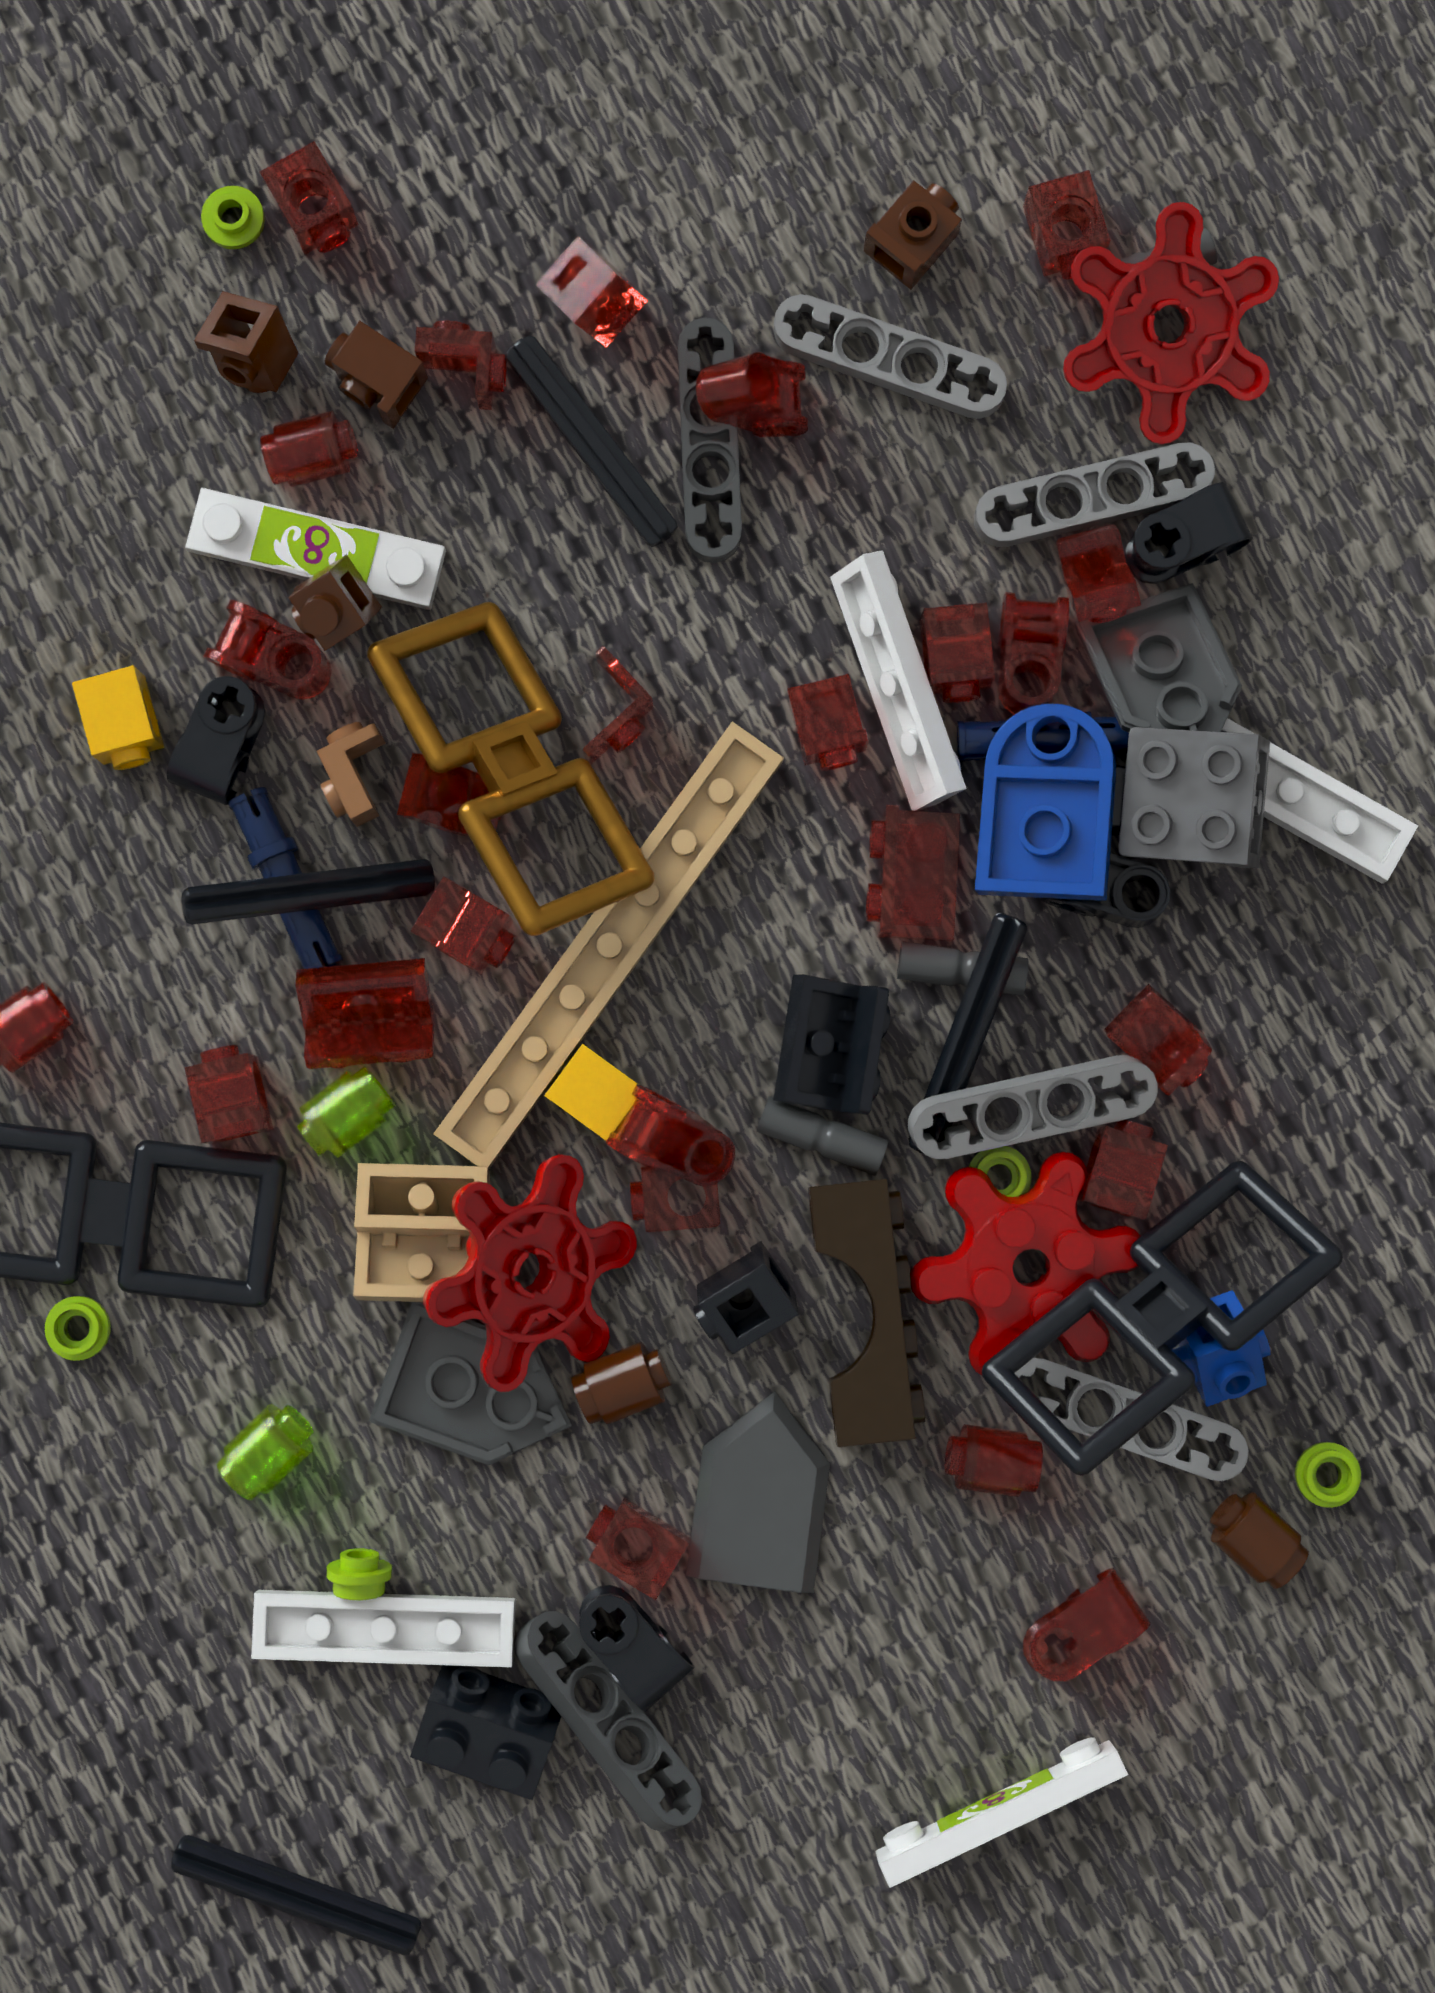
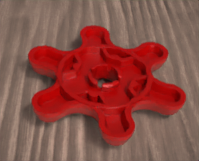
M1186 202L1171 203L1158 215L1155 247L1150 256L1142 262L1135 264L1124 263L1116 258L1110 250L1101 246H1090L1081 250L1075 256L1071 265V277L1074 284L1080 291L1091 295L1099 302L1103 310L1104 321L1101 331L1093 340L1076 346L1068 353L1063 366L1065 379L1071 387L1084 392L1097 390L1105 383L1114 379H1125L1132 382L1139 389L1142 397V410L1139 417L1140 429L1144 437L1157 444L1171 443L1183 433L1186 425L1185 411L1187 400L1191 393L1199 386L1215 384L1225 389L1235 399L1251 401L1260 397L1266 391L1270 382V371L1267 363L1260 356L1251 353L1243 346L1239 339L1238 327L1242 316L1248 309L1268 301L1275 294L1279 283L1277 268L1270 260L1260 256L1245 258L1239 264L1229 269H1218L1211 266L1204 259L1200 249L1201 235L1204 228L1203 218L1197 208ZM1167 305L1177 308L1184 319V329L1181 335L1171 343L1159 341V337L1154 330V314Z
M1061 1151L1047 1157L1040 1166L1039 1177L1034 1187L1018 1197H1008L1000 1193L993 1186L987 1174L981 1169L972 1166L961 1167L954 1171L947 1179L945 1197L949 1205L959 1213L964 1221V1240L959 1248L951 1254L928 1256L919 1260L913 1266L910 1273L911 1290L919 1300L927 1304L960 1300L967 1302L974 1308L978 1316V1329L970 1343L968 1357L970 1364L980 1375H982L983 1365L1085 1281L1101 1279L1103 1276L1113 1273H1128L1138 1267L1130 1256L1131 1245L1141 1237L1135 1229L1117 1225L1109 1229L1096 1230L1089 1228L1081 1221L1077 1211V1201L1086 1185L1087 1170L1083 1161L1073 1153ZM1035 1249L1041 1251L1046 1261V1273L1042 1274L1034 1282L1022 1284L1017 1281L1013 1273V1264L1016 1257L1024 1250ZM1091 1310L1057 1339L1063 1344L1066 1352L1073 1359L1081 1362H1093L1101 1358L1107 1351L1110 1343V1333L1106 1324Z
M558 1154L544 1160L536 1172L531 1193L524 1202L517 1206L507 1205L500 1198L497 1190L489 1183L476 1181L458 1189L453 1196L452 1210L459 1223L469 1231L470 1236L466 1244L469 1258L465 1266L456 1275L433 1282L426 1289L423 1296V1304L429 1318L438 1325L452 1327L473 1318L479 1319L485 1324L487 1342L480 1361V1370L489 1387L499 1392L512 1391L524 1381L532 1352L545 1340H560L566 1346L570 1355L579 1361L590 1362L596 1360L604 1353L610 1338L609 1327L592 1307V1287L602 1273L628 1264L637 1248V1238L629 1224L621 1221H609L592 1229L587 1228L580 1222L576 1212V1202L583 1186L584 1173L578 1160L569 1155ZM529 1253L537 1256L539 1261V1273L531 1285L523 1288L520 1282L515 1281L514 1277L519 1276L523 1262L529 1258Z

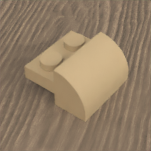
M358 1163L354 1227L357 1231L354 1298L364 1301L423 1302V1296L430 1284L442 1278L456 1275L465 1266L469 1258L466 1244L470 1234L459 1223L452 1210L453 1196L458 1189L471 1182L480 1181L490 1184L488 1166Z

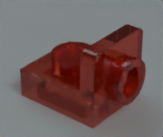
M412 753L397 815L449 833L469 836L459 819V809L465 802L490 792L478 772L460 766L444 773H437L429 767L423 754ZM501 816L490 820L495 830Z

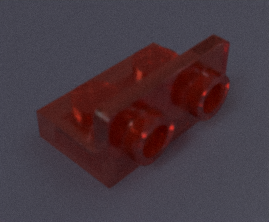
M886 805L883 812V821L871 820L869 858L881 859L880 884L868 883L866 921L878 922L877 937L937 941L954 940L960 830L959 813L899 810V805Z

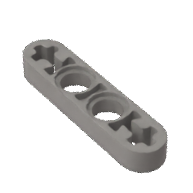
M799 294L791 296L783 301L775 312L773 332L776 342L782 350L792 356L968 418L980 419L989 417L999 409L1004 400L1007 388L1005 372L999 364L984 356L810 295ZM801 312H808L812 315L811 325L825 332H829L830 320L839 322L840 325L834 333L832 352L821 349L825 342V336L807 331L802 340L791 337L792 326L786 323L785 320L787 318L797 320ZM863 332L872 336L878 346V352L875 357L863 363L854 362L849 359L843 352L842 343L850 334ZM924 353L935 362L937 372L934 378L928 382L921 384L913 383L902 373L901 363L910 354ZM948 361L958 364L954 374L955 378L972 382L976 374L987 376V388L995 391L994 396L984 394L980 402H973L968 399L969 388L951 381L949 394L938 391L945 380Z
M1191 442L1177 443L997 486L988 490L979 499L974 513V527L979 537L987 544L995 547H1009L1163 510L1181 502L1191 494L1210 486L1215 475L1214 461L1210 453L1200 445ZM1179 458H1185L1188 467H1199L1201 473L1196 475L1192 482V488H1185L1182 479H1173L1162 482L1158 488L1163 496H1153L1154 479L1147 466L1148 464L1156 465L1155 477L1171 473L1177 466ZM1117 473H1128L1134 476L1141 486L1140 498L1131 504L1115 502L1107 492V480ZM1057 487L1069 488L1077 494L1080 500V511L1076 516L1069 519L1055 517L1046 506V495ZM1025 494H1035V514L1042 525L1035 527L1031 525L1032 513L1013 519L1011 531L1002 532L999 523L988 524L986 517L993 513L996 502H1003L1007 511H1014L1026 508L1029 501Z
M1116 1055L930 1096L921 1100L912 1109L908 1118V1132L912 1141L926 1156L934 1159H949L1137 1117L1145 1113L1154 1104L1158 1093V1083L1154 1073L1140 1060L1129 1055ZM1126 1071L1135 1080L1140 1081V1085L1130 1089L1131 1099L1126 1101L1116 1092L1096 1095L1101 1103V1107L1095 1109L1096 1097L1088 1082L1089 1078L1094 1077V1083L1101 1089L1121 1084V1073ZM1070 1083L1077 1086L1080 1093V1102L1077 1108L1066 1116L1050 1114L1047 1107V1099L1050 1092L1061 1084ZM1000 1097H1008L1015 1100L1018 1106V1115L1010 1127L1004 1130H994L987 1127L985 1111L993 1100ZM970 1105V1118L978 1132L977 1135L970 1136V1131L964 1124L957 1125L945 1130V1140L936 1142L930 1133H923V1129L933 1125V1115L937 1113H942L948 1122L968 1119L962 1108L963 1106Z
M1038 1357L1032 1358L1015 1372L1018 1378L1021 1375L1031 1377L1036 1368H1042L1045 1370L1044 1381L1051 1386L1065 1390V1377L1076 1379L1077 1383L1072 1387L1066 1398L1065 1417L1055 1416L1069 1430L1091 1437L1142 1395V1393ZM1092 1389L1105 1391L1110 1396L1113 1404L1109 1420L1098 1426H1089L1083 1423L1077 1411L1078 1401L1081 1396ZM1038 1396L1052 1413L1060 1404L1059 1401L1051 1398ZM1173 1404L1164 1411L1171 1418L1174 1427L1173 1435L1168 1443L1157 1448L1148 1447L1140 1439L1138 1432L1120 1447L1216 1481L1233 1479L1242 1472L1247 1463L1249 1452L1246 1439L1238 1429L1227 1423ZM1193 1420L1198 1423V1426L1191 1435L1209 1442H1215L1219 1433L1226 1434L1225 1445L1234 1450L1232 1460L1230 1462L1220 1460L1216 1469L1208 1468L1209 1456L1187 1447L1186 1460L1176 1458V1454L1181 1450L1186 1441L1187 1421Z

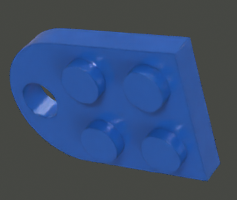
M1054 703L1032 706L1013 715L994 735L987 751L984 769L975 891L978 895L1107 901L1116 784V760L1112 746L1103 729L1092 717L1083 711L1071 706ZM1059 722L1069 727L1070 740L1063 750L1048 754L1036 748L1037 733L1046 724Z

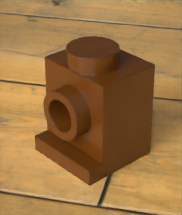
M913 180L877 224L874 223L868 229L865 237L864 252L912 290L958 236L962 219L955 214L959 210L958 203L941 186L932 183L927 189H924ZM916 215L929 227L922 231H915L908 226L907 220L911 216Z
M222 291L194 339L198 349L211 353L217 369L223 378L233 385L246 388L253 393L277 392L299 354L278 306ZM247 323L253 325V327H252L251 330H250V328H249V326H248Z
M360 320L350 335L342 333L336 338L325 358V365L334 370L338 378L342 380L338 387L340 391L353 402L368 410L371 409L374 403H377V409L382 421L393 429L428 379L423 361Z
M347 554L293 589L294 592L288 597L294 606L292 614L296 624L309 639H317L324 651L366 626L382 608Z

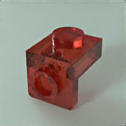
M450 320L437 321L433 324V328L416 327L415 354L418 359L423 361L425 369L476 372L475 395L479 409L492 410L493 392L505 391L507 375L506 354L496 353L497 348L493 333L471 331L469 325Z
M1116 525L1103 526L1057 540L1056 546L1066 591L1079 622L1088 619L1093 623L1110 622L1124 616L1126 609L1141 606L1137 583L1126 563L1120 531Z
M849 674L787 688V696L804 765L819 762L821 771H829L857 763L856 753L866 751L869 740L866 729L862 728Z
M1150 984L1104 1029L1107 1037L1126 1054L1140 1060L1154 1073L1158 1088L1167 1096L1173 1093L1179 1085L1185 1088L1194 1083L1205 1071L1209 1063L1207 1057L1212 1052V1048L1204 1033Z

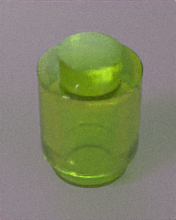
M363 1066L354 1074L349 1070L299 1107L305 1120L299 1123L297 1128L318 1155L321 1156L327 1150H330L339 1158L387 1121L384 1115L396 1105L366 1066Z
M269 1404L223 1448L225 1456L217 1462V1469L228 1485L247 1500H253L260 1492L269 1494L313 1452V1446L309 1437L314 1431L303 1415L292 1406L286 1405L281 1410L275 1405Z

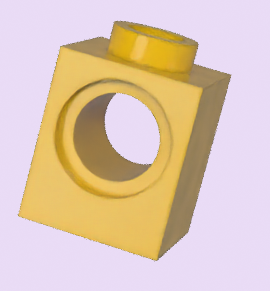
M134 665L72 682L91 756L103 765L112 763L114 770L135 768L151 761L149 752L164 748L146 678Z
M584 1044L579 1047L544 1095L608 1143H610L616 1133L627 1139L649 1109L639 1102L645 1095L646 1090Z

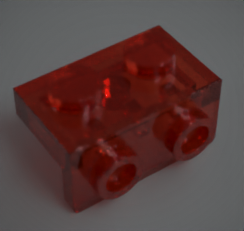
M425 958L297 970L295 986L305 1031L304 1059L308 1069L344 1068L351 1065L384 1062L402 1063L417 1059H428L434 1055V1011Z

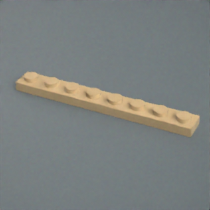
M733 721L730 723L640 848L654 872L655 878L652 886L594 911L433 1133L436 1137L475 1165L488 1166V1169H490L781 766L784 757Z

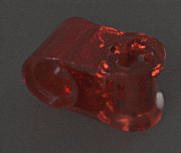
M754 352L707 366L700 371L696 381L697 400L702 411L710 420L752 431L754 435L759 437L799 436L808 431V419L801 415L800 382L806 378L805 365L798 362L776 359L762 352Z
M1004 593L999 633L1001 658L998 693L1002 705L1012 715L1032 706L1051 704L1059 689L1063 652L1069 622L1068 597H1058L1055 603L1019 600L1015 593ZM1023 672L1033 673L1042 680L1045 693L1036 697L1022 695L1014 686L1013 677Z
M236 600L229 601L226 609L230 616L215 647L206 649L203 655L204 659L250 682L257 681L292 698L305 700L323 693L330 682L332 674L331 664L325 653L313 639L306 634L279 623L274 618ZM304 653L312 655L313 663L307 675L296 680L286 678V665L292 657Z
M639 1084L635 1086L632 1092L636 1099L619 1132L610 1133L606 1143L635 1162L657 1170L659 1168L699 1186L707 1187L723 1180L731 1171L735 1161V1147L732 1140L695 1112L680 1106L647 1087Z
M1109 1568L1098 1574L1099 1582L1082 1594L1078 1589L1073 1591L1066 1598V1601L1035 1621L1027 1629L1023 1639V1653L1027 1663L1043 1677L1052 1681H1068L1073 1679L1103 1657L1116 1652L1135 1640L1151 1625V1622L1114 1568ZM1050 1634L1061 1640L1069 1638L1070 1642L1063 1647V1652L1067 1658L1060 1664L1051 1658L1043 1660L1041 1658L1048 1650L1044 1639Z

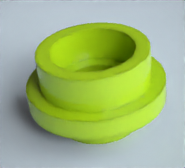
M225 186L214 191L206 199L201 211V221L207 236L215 244L226 249H241L252 244L260 236L264 228L265 215L259 199L250 190L240 186ZM237 207L243 210L241 218L235 223L228 224L221 220L222 214L228 208Z
M1003 1146L978 1152L969 1164V1167L981 1169L985 1174L994 1165L1005 1166L1011 1174V1180L1006 1188L998 1191L1008 1197H1018L1029 1191L1031 1185L1030 1166L1025 1157L1012 1147Z
M73 1296L61 1300L50 1310L45 1322V1337L50 1348L60 1357L73 1361L85 1360L97 1355L107 1344L111 1331L110 1319L104 1307L96 1300L85 1296ZM74 1316H82L89 1323V1333L81 1341L73 1339L68 1333V1323Z
M1321 1442L1310 1446L1301 1454L1295 1468V1480L1299 1491L1307 1500L1321 1507L1333 1508L1347 1503L1355 1496L1361 1482V1469L1358 1460L1350 1450L1336 1443ZM1332 1462L1338 1469V1479L1331 1486H1321L1316 1478L1317 1469L1323 1463Z
M365 1548L348 1549L340 1553V1559L332 1561L327 1565L326 1577L329 1581L333 1582V1594L347 1600H369L378 1598L385 1593V1582L392 1577V1565L385 1560H379V1553L375 1550Z

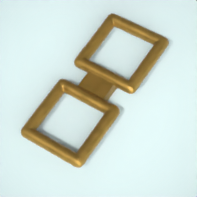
M485 602L376 641L369 646L367 657L429 767L437 773H444L473 762L490 793L462 804L458 812L459 819L519 925L527 935L538 936L652 886L655 878L654 872L591 764L583 758H576L554 767L537 736L557 729L561 724L562 716L506 618L495 603ZM484 630L531 712L446 744L399 661ZM575 787L623 872L539 906L490 820Z

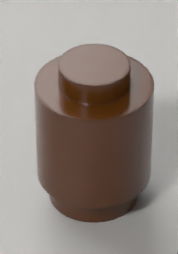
M642 1342L584 1364V1372L571 1377L578 1404L590 1425L604 1420L608 1425L665 1402L663 1388L672 1385L667 1365L659 1349L648 1353Z
M1254 1492L1242 1498L1237 1494H1232L1219 1505L1211 1517L1210 1522L1215 1526L1211 1535V1541L1257 1583L1266 1581L1273 1589H1278L1287 1584L1300 1571L1308 1558L1309 1551L1300 1543L1301 1535Z

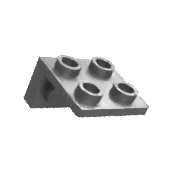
M1133 727L1129 731L1119 853L1127 857L1221 863L1233 867L1259 869L1270 741L1259 734Z

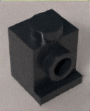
M762 1241L750 1247V1253L697 1284L698 1305L693 1307L695 1316L708 1337L714 1340L720 1336L732 1354H735L799 1315L795 1292ZM747 1288L753 1292L752 1297L745 1303L740 1304L731 1300V1298Z

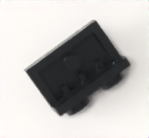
M805 974L793 975L773 1101L840 1113L868 1115L871 1111L872 1101L876 1098L880 1088L881 1077L878 1062L882 1038L887 1033L890 1024V1009L887 1005L889 989L880 986H859Z
M442 1665L428 1699L410 1757L533 1800L561 1720V1715L544 1693L539 1690L526 1688L492 1676L474 1667Z

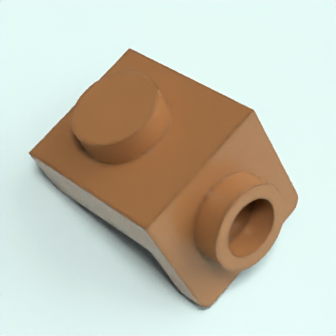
M354 722L328 735L326 739L329 745L316 752L330 778L321 783L320 786L332 811L337 818L348 814L350 820L358 827L380 815L352 760L386 744L374 723L363 728L361 722Z

